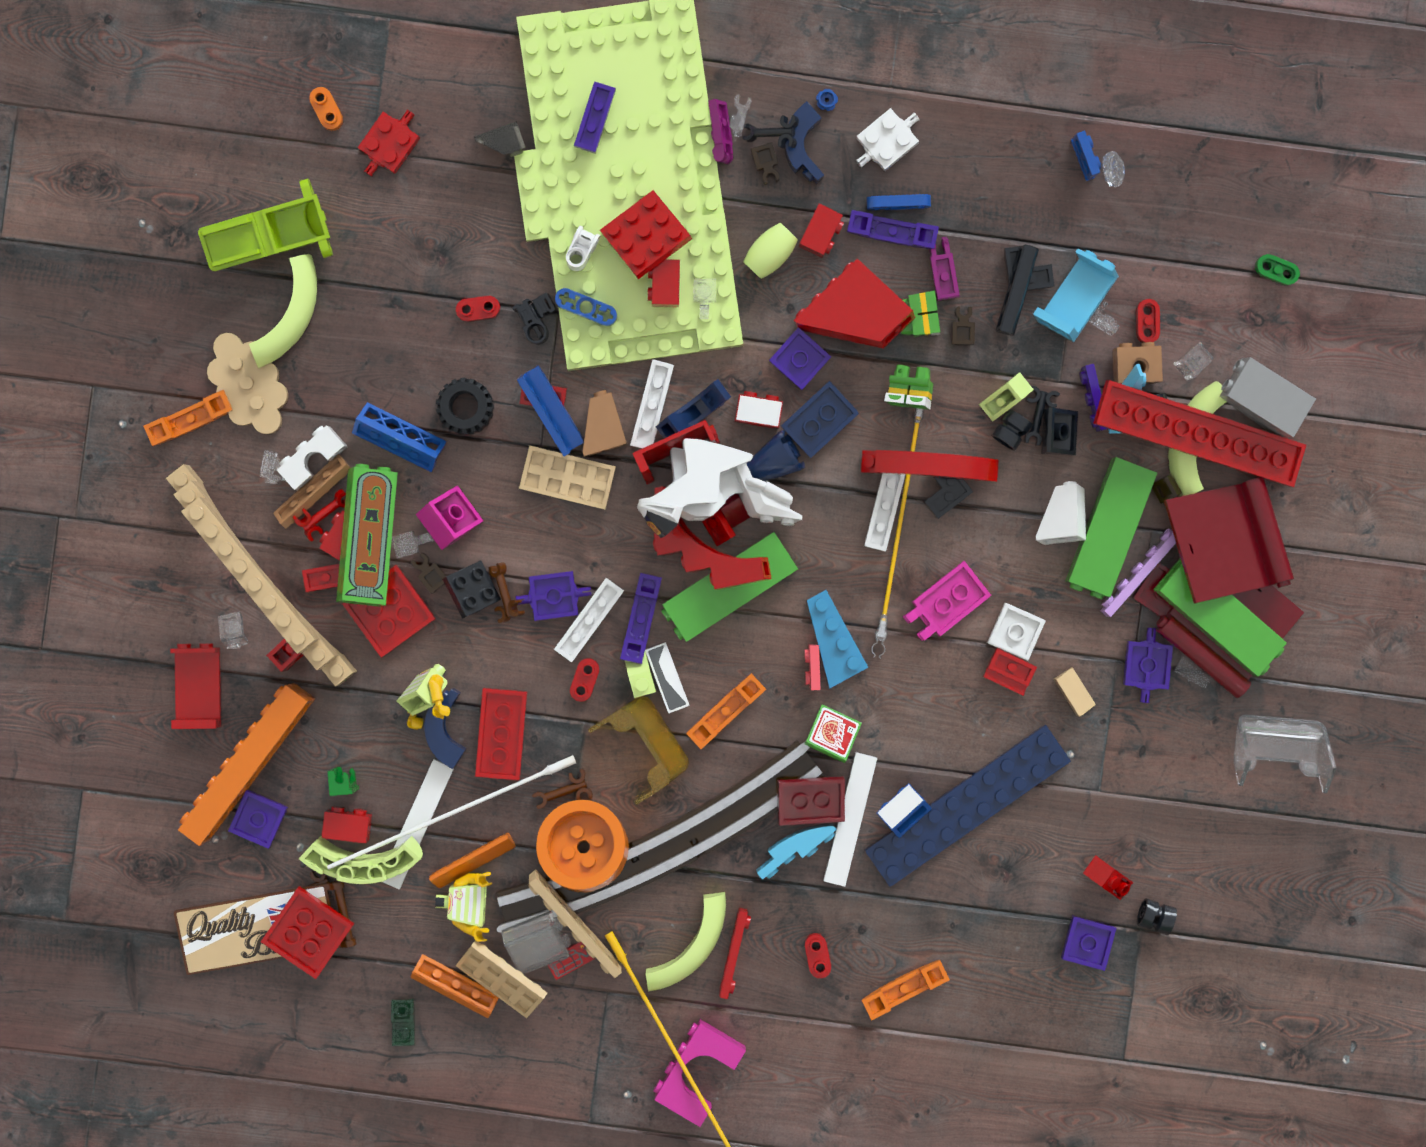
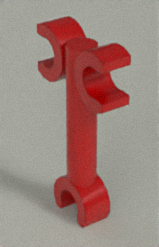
M343 489L338 490L335 493L334 500L312 517L304 508L302 509L305 514L303 519L299 520L295 515L293 516L294 522L305 530L304 533L309 541H314L311 536L313 531L317 530L321 535L323 534V530L317 523L337 508H345V500H341L346 495Z

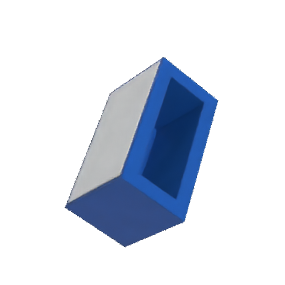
M908 783L889 802L884 803L877 814L900 838L932 808Z

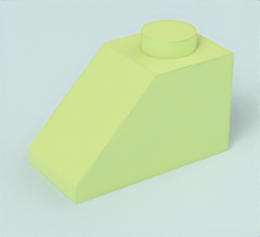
M1018 373L979 405L993 422L1033 391V388L1022 374Z
M646 652L644 653L642 664L625 660L634 698L656 692Z

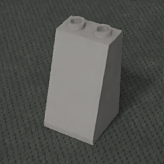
M1253 358L1239 359L1233 366L1234 372L1232 376L1223 383L1221 387L1223 391L1220 397L1269 433L1282 437H1294L1316 398Z

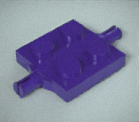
M569 571L530 576L529 595L516 596V599H525L518 605L530 603L533 609L534 621L579 615L577 605L579 597L592 596V592L583 593V591H590L591 586L577 588L574 581V573Z
M1147 627V638L1144 641H1127L1123 685L1136 686L1141 689L1140 702L1149 703L1150 690L1158 688L1169 689L1173 645H1164L1155 641L1157 628Z

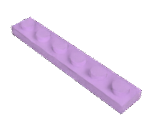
M1167 529L1160 537L1162 541L1157 546L1153 545L1146 552L1147 558L1142 563L1138 562L1131 569L1133 574L1128 579L1124 578L1117 585L1118 591L1102 602L1101 605L1104 607L1100 611L1106 617H1111L1176 544L1172 529Z

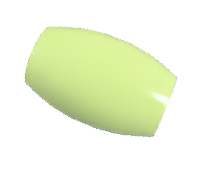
M779 223L765 231L753 243L744 259V263L762 279L776 271L788 259L798 239Z

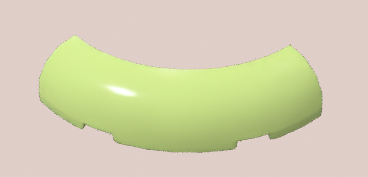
M310 254L289 258L293 271V293L289 307L281 321L272 331L249 344L258 368L277 360L295 345L311 320L316 304L317 276L313 258Z
M1215 381L1196 394L1187 406L1213 414L1226 403L1220 397L1223 391L1221 390L1222 384ZM1169 448L1170 474L1182 492L1178 497L1195 494L1203 490L1204 488L1198 475L1196 457Z
M320 836L302 854L299 860L317 873H324L337 878V881L353 884H371L382 882L404 873L422 858L423 852L418 842L411 836L407 841L392 850L377 854H363L328 870L327 865L354 854V852L341 849Z
M725 892L703 895L702 921L696 936L684 952L665 964L646 969L648 992L671 986L683 980L698 969L708 958L723 928L726 911Z

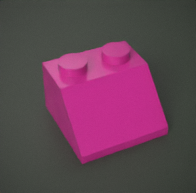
M458 485L430 501L416 513L418 519L441 550L453 544L483 522V519Z

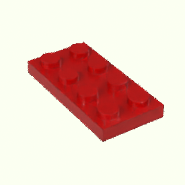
M483 688L475 777L520 780L528 691Z

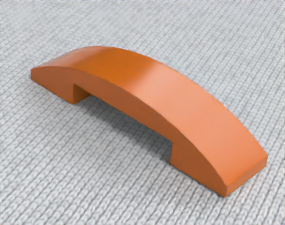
M221 390L203 398V401L168 417L157 419L143 427L151 445L156 446L203 427L228 414L233 409L225 391Z
M752 673L749 674L710 709L686 734L702 749L739 713L756 700L766 688Z
M937 960L896 978L870 993L861 1001L872 1021L891 1011V1008L927 989L932 990L950 979L941 961Z

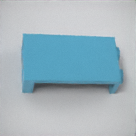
M1080 249L1076 250L1079 259L1044 310L1037 307L1033 313L1038 323L1072 342L1076 340L1119 277L1115 270L1116 266L1108 260L1101 261L1097 259V256L1089 250L1085 252Z

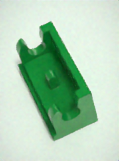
M334 767L327 771L330 796L353 794L359 790V785L356 783V773L353 768L350 769V778L347 772L343 773L341 767Z

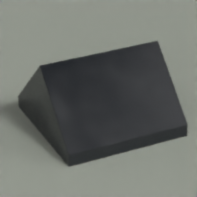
M1053 407L1044 409L1041 454L1076 455L1078 411Z

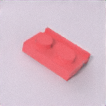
M808 644V649L804 650L805 663H809V671L805 672V684L810 685L811 690H820L819 645Z

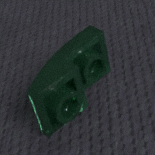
M414 999L391 1000L392 1046H415Z

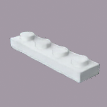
M652 360L630 446L642 449L654 443L657 433L655 426L660 422L674 365Z
M882 474L864 543L865 547L881 551L887 550L905 475Z
M606 578L554 650L570 662H573L624 590Z

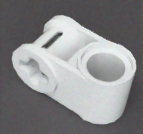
M582 226L578 227L566 254L567 265L572 271L584 269L600 239L599 234L594 235L583 230ZM573 255H580L583 259L581 263L573 264L570 258Z

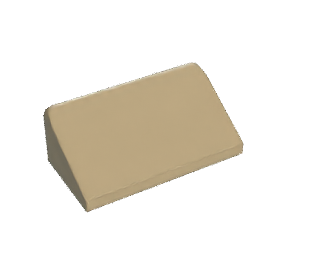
M1073 667L1054 678V681L1076 716H1082L1096 705Z

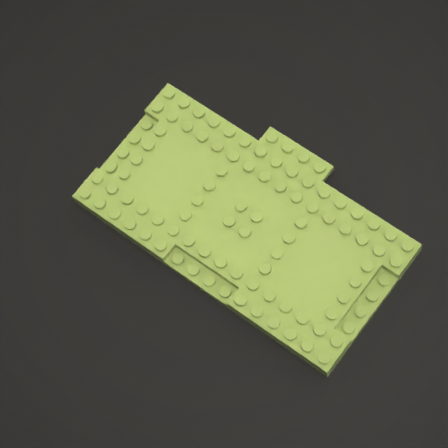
M649 0L565 13L555 11L517 17L535 149L514 152L526 241L549 239L556 293L560 289L567 288L610 305L617 313V320L613 325L603 326L559 308L567 370L573 371L743 346L718 167L712 153L714 148V141L711 136L712 123L694 0ZM594 81L616 88L596 154L574 147ZM652 190L655 191L692 237L691 241L667 258L680 260L679 307H652V301H648V287H652V279H648V273L638 280L600 232V229ZM582 226L583 230L594 235L599 234L600 239L584 269L572 271L567 265L566 254L578 227ZM573 255L570 261L573 264H579L583 258L580 255ZM568 293L565 296L559 297L563 305L566 302H570L574 305L571 309L576 310V303L580 299L579 297H576V301L571 300ZM584 301L580 304V311L582 313H590L593 309V305L589 301ZM599 305L596 306V312L592 316L597 318V314L602 315L605 322L613 318L610 310H607L606 313L599 311L601 307Z

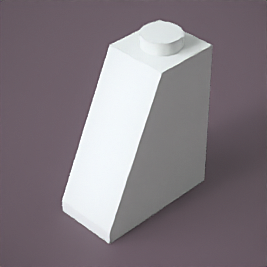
M1068 481L1064 482L1061 486L1055 487L1036 534V541L1043 545L1086 540L1085 489L1078 485L1077 482Z

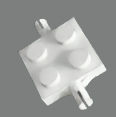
M891 108L857 135L856 139L865 150V154L856 160L857 164L862 168L867 162L872 160L878 163L884 171L889 169L919 144V140L910 129L913 124L919 121V117L913 113L904 121Z

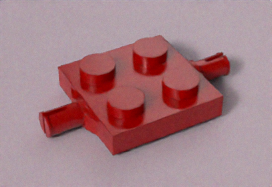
M406 110L400 120L382 112L358 146V149L368 155L371 160L364 170L369 176L372 177L378 166L387 168L396 174L420 140V137L407 126L415 116L411 111Z

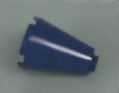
M784 430L778 432L753 456L751 461L747 462L748 469L753 478L766 482L805 468L804 461L799 463L798 457L801 455L790 436L786 435L784 437Z

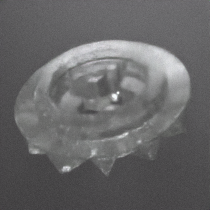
M1115 151L1107 152L1103 156L1102 173H1104L1105 181L1108 182L1110 187H1118L1122 184L1125 176L1124 163Z

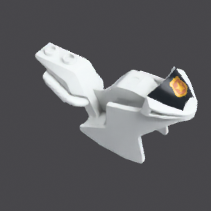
M688 438L683 440V449L673 447L670 450L673 482L658 494L650 498L639 499L637 509L642 514L647 525L660 538L666 536L677 526L680 517L688 521H703L714 515L731 495L738 493L748 515L752 518H759L760 522L773 523L774 520L781 521V525L793 526L794 523L802 520V515L790 509L793 497L789 492L768 481L765 482L752 477L747 466V462L753 458L752 454L728 446Z

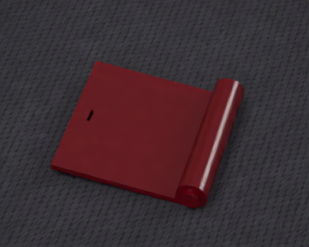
M1259 477L1233 486L1164 500L1194 604L1276 584L1278 588L1291 585L1290 580L1294 579L1264 478Z
M1273 585L1233 594L1236 599L1282 639L1304 614L1300 608ZM1174 607L1167 616L1163 615L1157 621L1156 625L1158 627L1156 631L1235 698L1241 697L1251 685L1249 679L1252 675L1196 626L1190 631L1188 626L1191 622Z

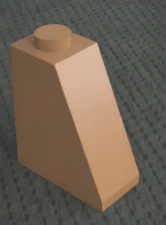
M606 390L594 393V397L590 398L583 446L584 457L627 445L611 392L607 393Z

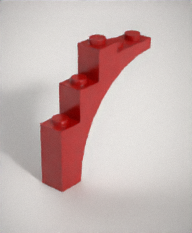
M662 486L654 488V495L658 494L666 487ZM682 517L679 518L677 526L663 538L654 533L653 547L658 556L682 552L681 563L686 572L711 569L710 582L714 589H726L772 579L768 557L739 558L721 553L701 541L689 529Z

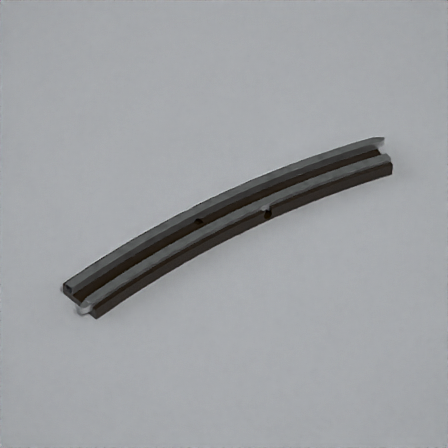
M796 740L770 761L719 795L672 822L629 842L626 864L619 876L609 885L593 892L582 893L565 889L548 876L543 878L569 907L578 914L637 890L696 861L700 856L721 847L778 811L777 780L823 778L825 775L806 752L810 747L805 745V742L800 744ZM529 882L503 889L496 893L499 907L501 906L505 923L498 926L497 931L500 933L507 932L508 936L558 921V915L553 910L549 911L544 905L542 897L539 894L535 895L530 890Z

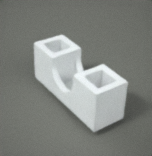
M327 425L316 429L312 433L314 437L310 441H303L297 446V452L292 457L287 456L279 463L281 467L277 471L294 490L298 491L314 476L308 468V460L313 454L321 453L327 460L331 461L348 447L333 429Z

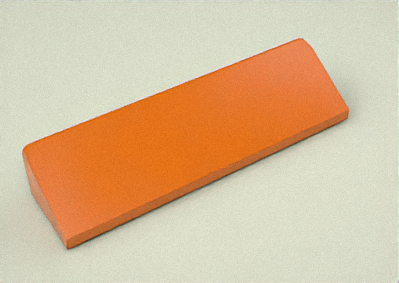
M505 833L432 873L429 876V880L437 888H442L512 850L516 845L511 835Z
M422 954L410 976L421 984L486 1018H489L499 999L479 983Z

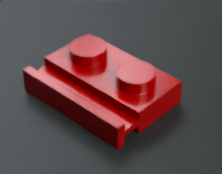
M996 648L982 677L1024 696L1037 667Z

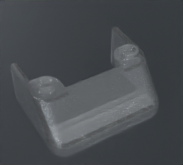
M1240 716L1236 727L1234 766L1238 786H1243L1248 771L1255 768L1256 759L1298 763L1302 773L1310 777H1319L1322 792H1328L1337 768L1327 729L1322 723L1314 720L1269 716Z

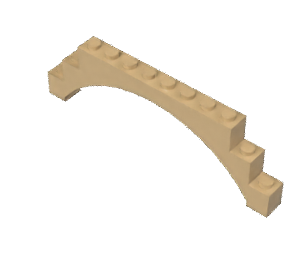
M183 464L170 474L166 479L177 491L173 495L185 508L181 511L293 650L297 654L303 653L316 670L322 669L335 687L341 685L356 673L357 670L344 654H341L296 610L258 566L227 525L203 485L204 482L191 466Z

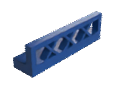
M538 365L522 374L517 379L519 385L562 455H568L572 449L584 443L583 436L540 366Z
M368 402L355 419L352 434L430 472L435 468L438 456L447 442ZM367 412H371L377 415L378 419H370L365 415ZM393 423L397 425L398 429H390L386 424ZM406 433L417 435V439L407 437ZM432 442L438 445V448L435 451L427 447L426 443Z

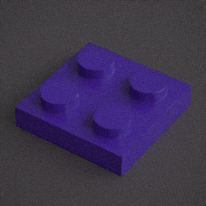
M798 327L771 357L769 362L802 391L831 356Z
M246 790L228 832L269 849L288 807L250 790Z
M1072 915L1061 958L1105 971L1117 928Z

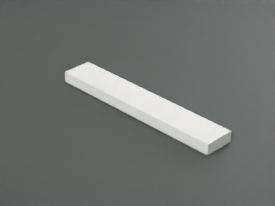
M855 752L845 791V822L837 823V830L835 831L823 879L825 882L841 886L846 885L877 757Z
M433 759L401 833L432 819L454 768L451 769L441 761ZM428 826L397 839L394 848L400 846L411 836L420 845ZM408 870L382 882L400 889Z

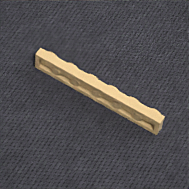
M537 870L529 874L528 886L535 895L539 894L542 897L546 908L549 911L553 910L558 915L559 922L564 927L568 926L571 929L574 939L586 946V951L592 958L596 957L599 960L600 966L605 973H610L614 978L622 973L621 963Z

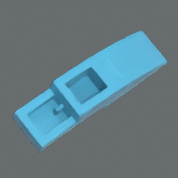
M821 824L787 835L768 848V852L772 857L756 869L757 874L762 880L765 877L770 879L779 871L777 867L783 862L786 865L795 858V852H798L802 858L806 855L810 857L818 850L816 846L822 841L827 843L835 836L834 831L837 829L833 824Z

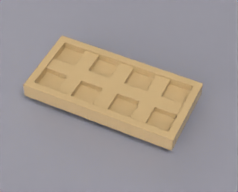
M529 445L519 489L606 510L616 466L571 455L563 456L562 453Z
M476 940L456 965V967L525 1018L534 1011L547 995V992L541 986L533 983L522 972L514 969L503 958L498 957L484 944Z

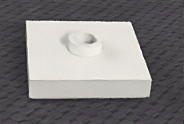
M1004 603L987 643L1028 661L1046 620Z

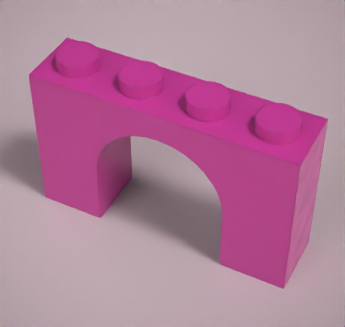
M701 1019L697 1024H692L687 1033L689 1035L686 1043L682 1042L677 1049L685 1065L695 1057L710 1056L734 1070L746 1052L745 1045ZM677 1059L674 1062L670 1061L665 1069L667 1075L664 1080H659L654 1087V1100L701 1127L708 1114L696 1093L685 1085L682 1078L683 1070ZM704 1098L709 1109L711 1110V1102Z

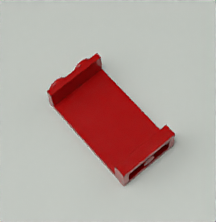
M704 420L632 453L646 484L654 482L648 465L670 456V450L673 447L683 449L684 439L705 440L708 438L709 442L720 444L714 426H709L707 421Z
M201 643L199 648H191V644H177V648L170 649V653H175L176 719L171 720V729H216L221 727L220 647H213V643Z

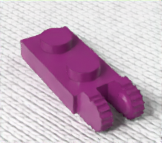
M712 99L708 102L712 123L711 136L715 144L712 150L713 157L717 162L729 164L734 158L732 155L733 143L727 103Z
M942 237L941 241L944 254L937 255L936 244L934 249H929L931 256L929 259L937 301L960 297L953 255L950 253L947 237Z

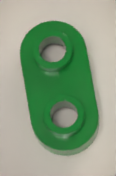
M1271 254L1261 256L1255 263V270L1258 275L1284 286L1295 283L1300 276L1299 268L1295 264ZM1263 263H1267L1269 265L1268 270H1265L1263 268ZM1284 271L1289 273L1288 279L1283 276Z

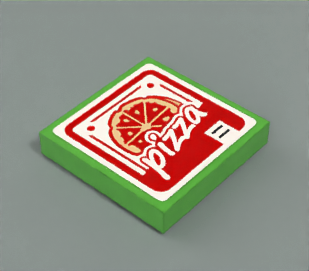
M822 704L805 741V745L845 763L862 723Z

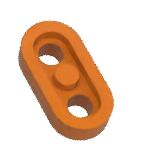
M324 87L315 88L310 93V103L321 124L327 130H338L343 124V116L332 94ZM324 95V100L319 102L317 97ZM329 115H334L333 121H327Z

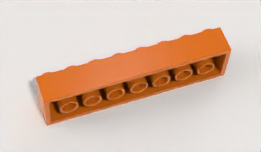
M292 683L284 687L281 686L276 691L274 702L267 704L261 711L260 715L263 717L249 727L247 730L248 737L237 743L233 749L236 753L222 763L220 766L221 773L211 778L206 785L209 789L203 795L200 794L193 802L194 809L186 812L179 821L182 825L178 831L198 846L210 841L243 797L245 791L249 789L314 702L315 698L297 684Z

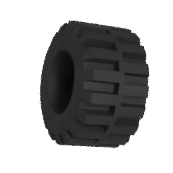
M471 378L451 380V383H446L443 386L444 389L438 393L439 398L436 399V412L445 427L460 435H472L475 432L482 431L483 427L488 426L490 418L493 417L492 412L494 409L493 398L488 390L481 383ZM461 394H471L478 402L477 412L467 420L456 417L452 409L454 400Z

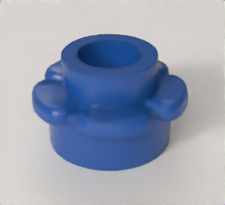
M824 89L816 96L817 106L821 110L831 111L835 108L838 97L832 90Z

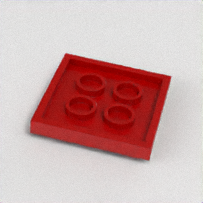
M654 190L600 229L602 235L638 280L692 240L688 231Z
M398 565L389 570L386 605L377 607L342 603L381 658L436 619Z
M299 886L263 937L261 943L317 979L355 923Z

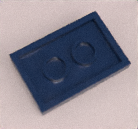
M829 381L780 427L811 459L849 424L859 412Z

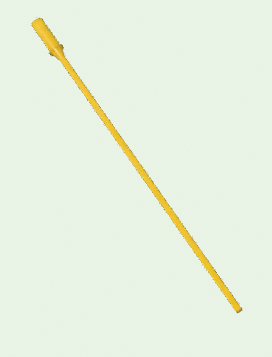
M608 933L605 937L617 960L626 968L726 1147H731L628 965L627 954L624 953L614 933Z

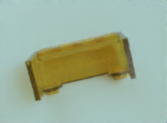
M647 696L632 699L588 729L592 733L607 722H610L613 728L619 732H626L635 727L658 765L650 769L648 773V782L651 787L635 797L634 802L636 805L667 786L688 768L689 760L651 699Z

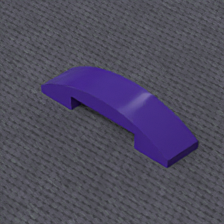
M852 210L847 232L898 245L934 249L939 227L923 223L914 224L874 216L871 213Z
M640 573L620 657L621 660L642 664L662 580L661 577Z

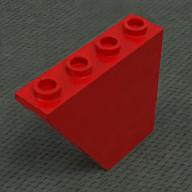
M857 258L854 262L848 263L843 269V273L838 278H833L822 293L816 294L806 309L803 308L796 314L794 322L797 328L799 327L805 332L884 349L915 319L913 310Z

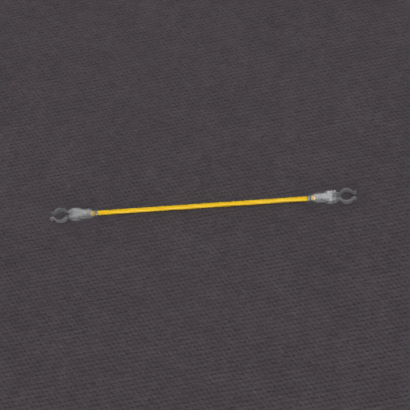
M915 408L914 411L915 426L910 449L912 452H915L919 424L923 418L924 409ZM906 475L884 607L874 635L877 643L878 640L882 641L881 644L887 639L888 634L887 609L910 475Z

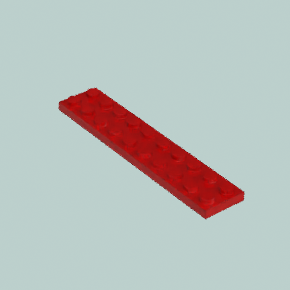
M1111 380L1105 381L1093 424L1262 477L1288 487L1295 486L1306 449V444Z

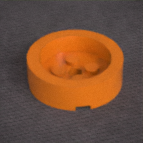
M589 800L570 801L554 809L543 821L536 842L539 863L548 877L565 889L582 893L593 892L612 883L623 870L629 850L628 837L621 821L607 807ZM587 841L590 844L589 851L580 853L578 845L581 842Z

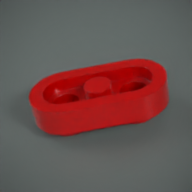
M493 296L468 298L458 302L456 314L465 322L495 318L500 313L501 307L498 300ZM487 303H491L493 305L492 309L489 311L485 310V305ZM465 306H469L471 308L468 314L463 313V308Z
M1153 299L1141 301L1136 308V336L1142 343L1155 342L1160 336V307ZM1145 307L1150 309L1149 315L1144 313ZM1145 329H1148L1151 334L1149 337H1146L1144 335Z
M583 659L577 666L570 687V694L576 701H586L592 695L600 670L599 664L594 659ZM587 665L592 667L590 674L584 672V667ZM580 686L585 688V693L582 695L577 693V688Z
M810 934L804 942L809 970L814 977L824 978L831 971L827 943L821 934ZM814 942H818L820 944V947L818 949L812 948V944ZM818 964L824 965V969L822 971H818L816 969V966Z

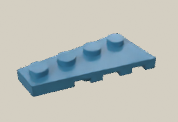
M827 590L806 600L829 688L868 668Z

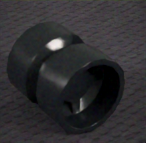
M1009 409L1002 419L1003 425H998L991 436L1005 447L1016 451L1022 442L1021 436L1027 435L1033 425L1025 417Z
M1145 898L1138 911L1137 925L1147 929L1154 927L1156 932L1169 935L1175 925L1177 909L1165 904L1159 906L1158 902Z

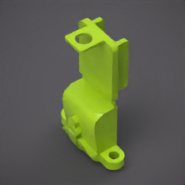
M304 179L299 181L304 198L200 228L198 235L209 268L212 271H219L317 242L324 258L333 256L329 242L331 237L326 224L327 219L324 211H322L317 194H314L310 180Z

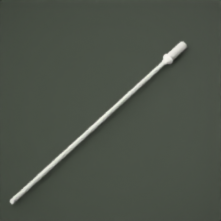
M572 755L552 765H547L544 770L329 864L327 868L328 870L538 777L552 775L576 764L574 756Z

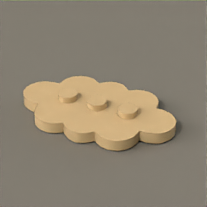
M232 333L219 335L213 345L217 358L210 362L207 368L208 379L218 386L216 393L221 390L225 391L233 411L228 413L229 418L237 425L247 426L253 424L255 429L262 434L275 433L282 425V416L279 409L288 401L287 388L278 382V368L272 363L261 368L257 367L249 346L252 341L243 344L241 339Z

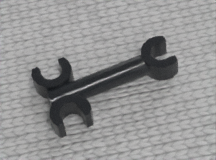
M782 115L780 124L784 128H756L751 124H745L744 128L751 130V133L748 136H743L742 139L753 142L757 137H779L778 147L785 149V143L789 140V147L795 148L797 141L793 136L795 135V128L799 124V119L797 116L792 115L791 122L788 124V117Z
M1031 386L1035 392V398H1026L1025 401L1028 403H1035L1037 401L1032 422L1033 426L1030 432L1025 435L1024 443L1027 444L1029 438L1034 436L1036 438L1035 446H1039L1042 442L1039 430L1045 404L1048 407L1056 408L1057 404L1051 403L1050 397H1058L1060 393L1057 391L1048 393L1040 391L1036 386Z

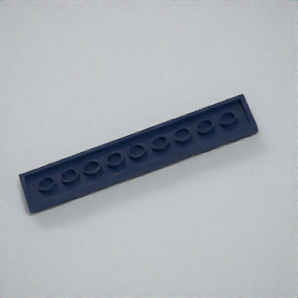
M1043 725L929 804L932 809L902 837L898 838L891 831L867 847L865 852L889 887H891L1070 763L1071 760L1047 725Z

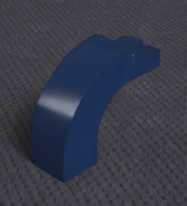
M806 101L793 114L799 119V124L795 128V135L793 136L797 141V145L795 148L789 147V140H787L784 150L792 171L796 174L802 168L804 170L802 172L804 177L809 182L813 181L815 184H818L823 179L824 174L808 157L804 148V139L821 122V116Z
M717 379L695 398L667 416L655 427L663 438H667L703 421L720 408L731 396L719 379Z
M452 688L450 691L445 690L442 705L448 706L451 709L461 692L455 688ZM433 707L428 708L424 724L428 746L438 760L453 769L466 751V748L449 736L446 729L447 716H444V719L437 718L432 714Z

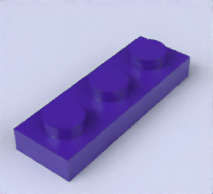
M594 81L574 147L596 154L616 88Z
M1094 364L1086 365L1081 368L1082 372L1079 375L1082 385H1085L1087 393H1085L1086 404L1091 407L1092 411L1090 422L1092 427L1096 428V432L1108 428L1093 424L1101 398V391Z

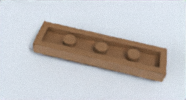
M340 454L336 455L273 513L285 529L294 523V515L298 519L303 514V508L306 510L311 508L316 501L328 493L338 481L347 475L348 469L351 467Z

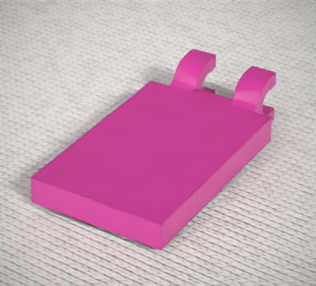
M962 561L914 599L912 603L915 608L905 614L903 618L909 624L920 617L926 627L916 635L921 641H925L935 632L938 636L943 635L992 595L967 563Z

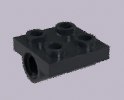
M478 561L442 579L462 619L501 600L482 561Z

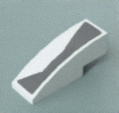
M666 642L645 650L668 713L689 706Z

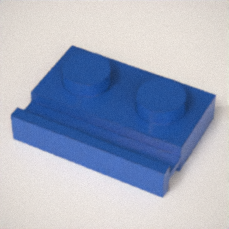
M1084 130L1076 133L1073 139H1071V143L1085 180L1088 181L1094 179L1100 173L1101 163L1099 158L1094 156L1092 151L1093 141L1089 135H1086Z

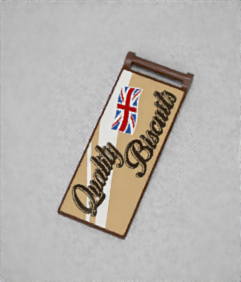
M335 880L329 883L302 887L330 907L331 902L328 890H334L339 913L349 919L343 891L345 887L344 882ZM297 888L175 910L174 917L187 975L284 958L261 943V940ZM351 929L338 948H348L356 945V939L353 937Z

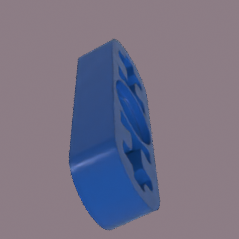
M928 194L867 197V210L925 209L931 207V195Z
M567 288L560 289L555 295V301L559 308L603 326H611L617 320L616 310L603 302ZM566 293L574 301H576V297H579L580 299L576 303V310L571 309L574 305L570 302H566L563 305L559 297L565 296ZM589 301L593 305L590 313L585 314L580 311V304L582 302ZM599 305L601 306L599 311L606 313L607 310H610L613 318L605 322L602 315L597 314V318L592 316L596 312V306Z

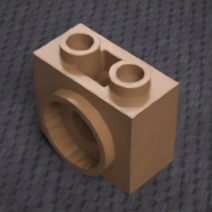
M1154 342L1141 343V347H1133L1132 343H1121L1119 347L1113 349L1114 382L1122 384L1132 371L1134 362L1141 364L1142 372L1146 374V384L1163 382L1161 346H1155Z

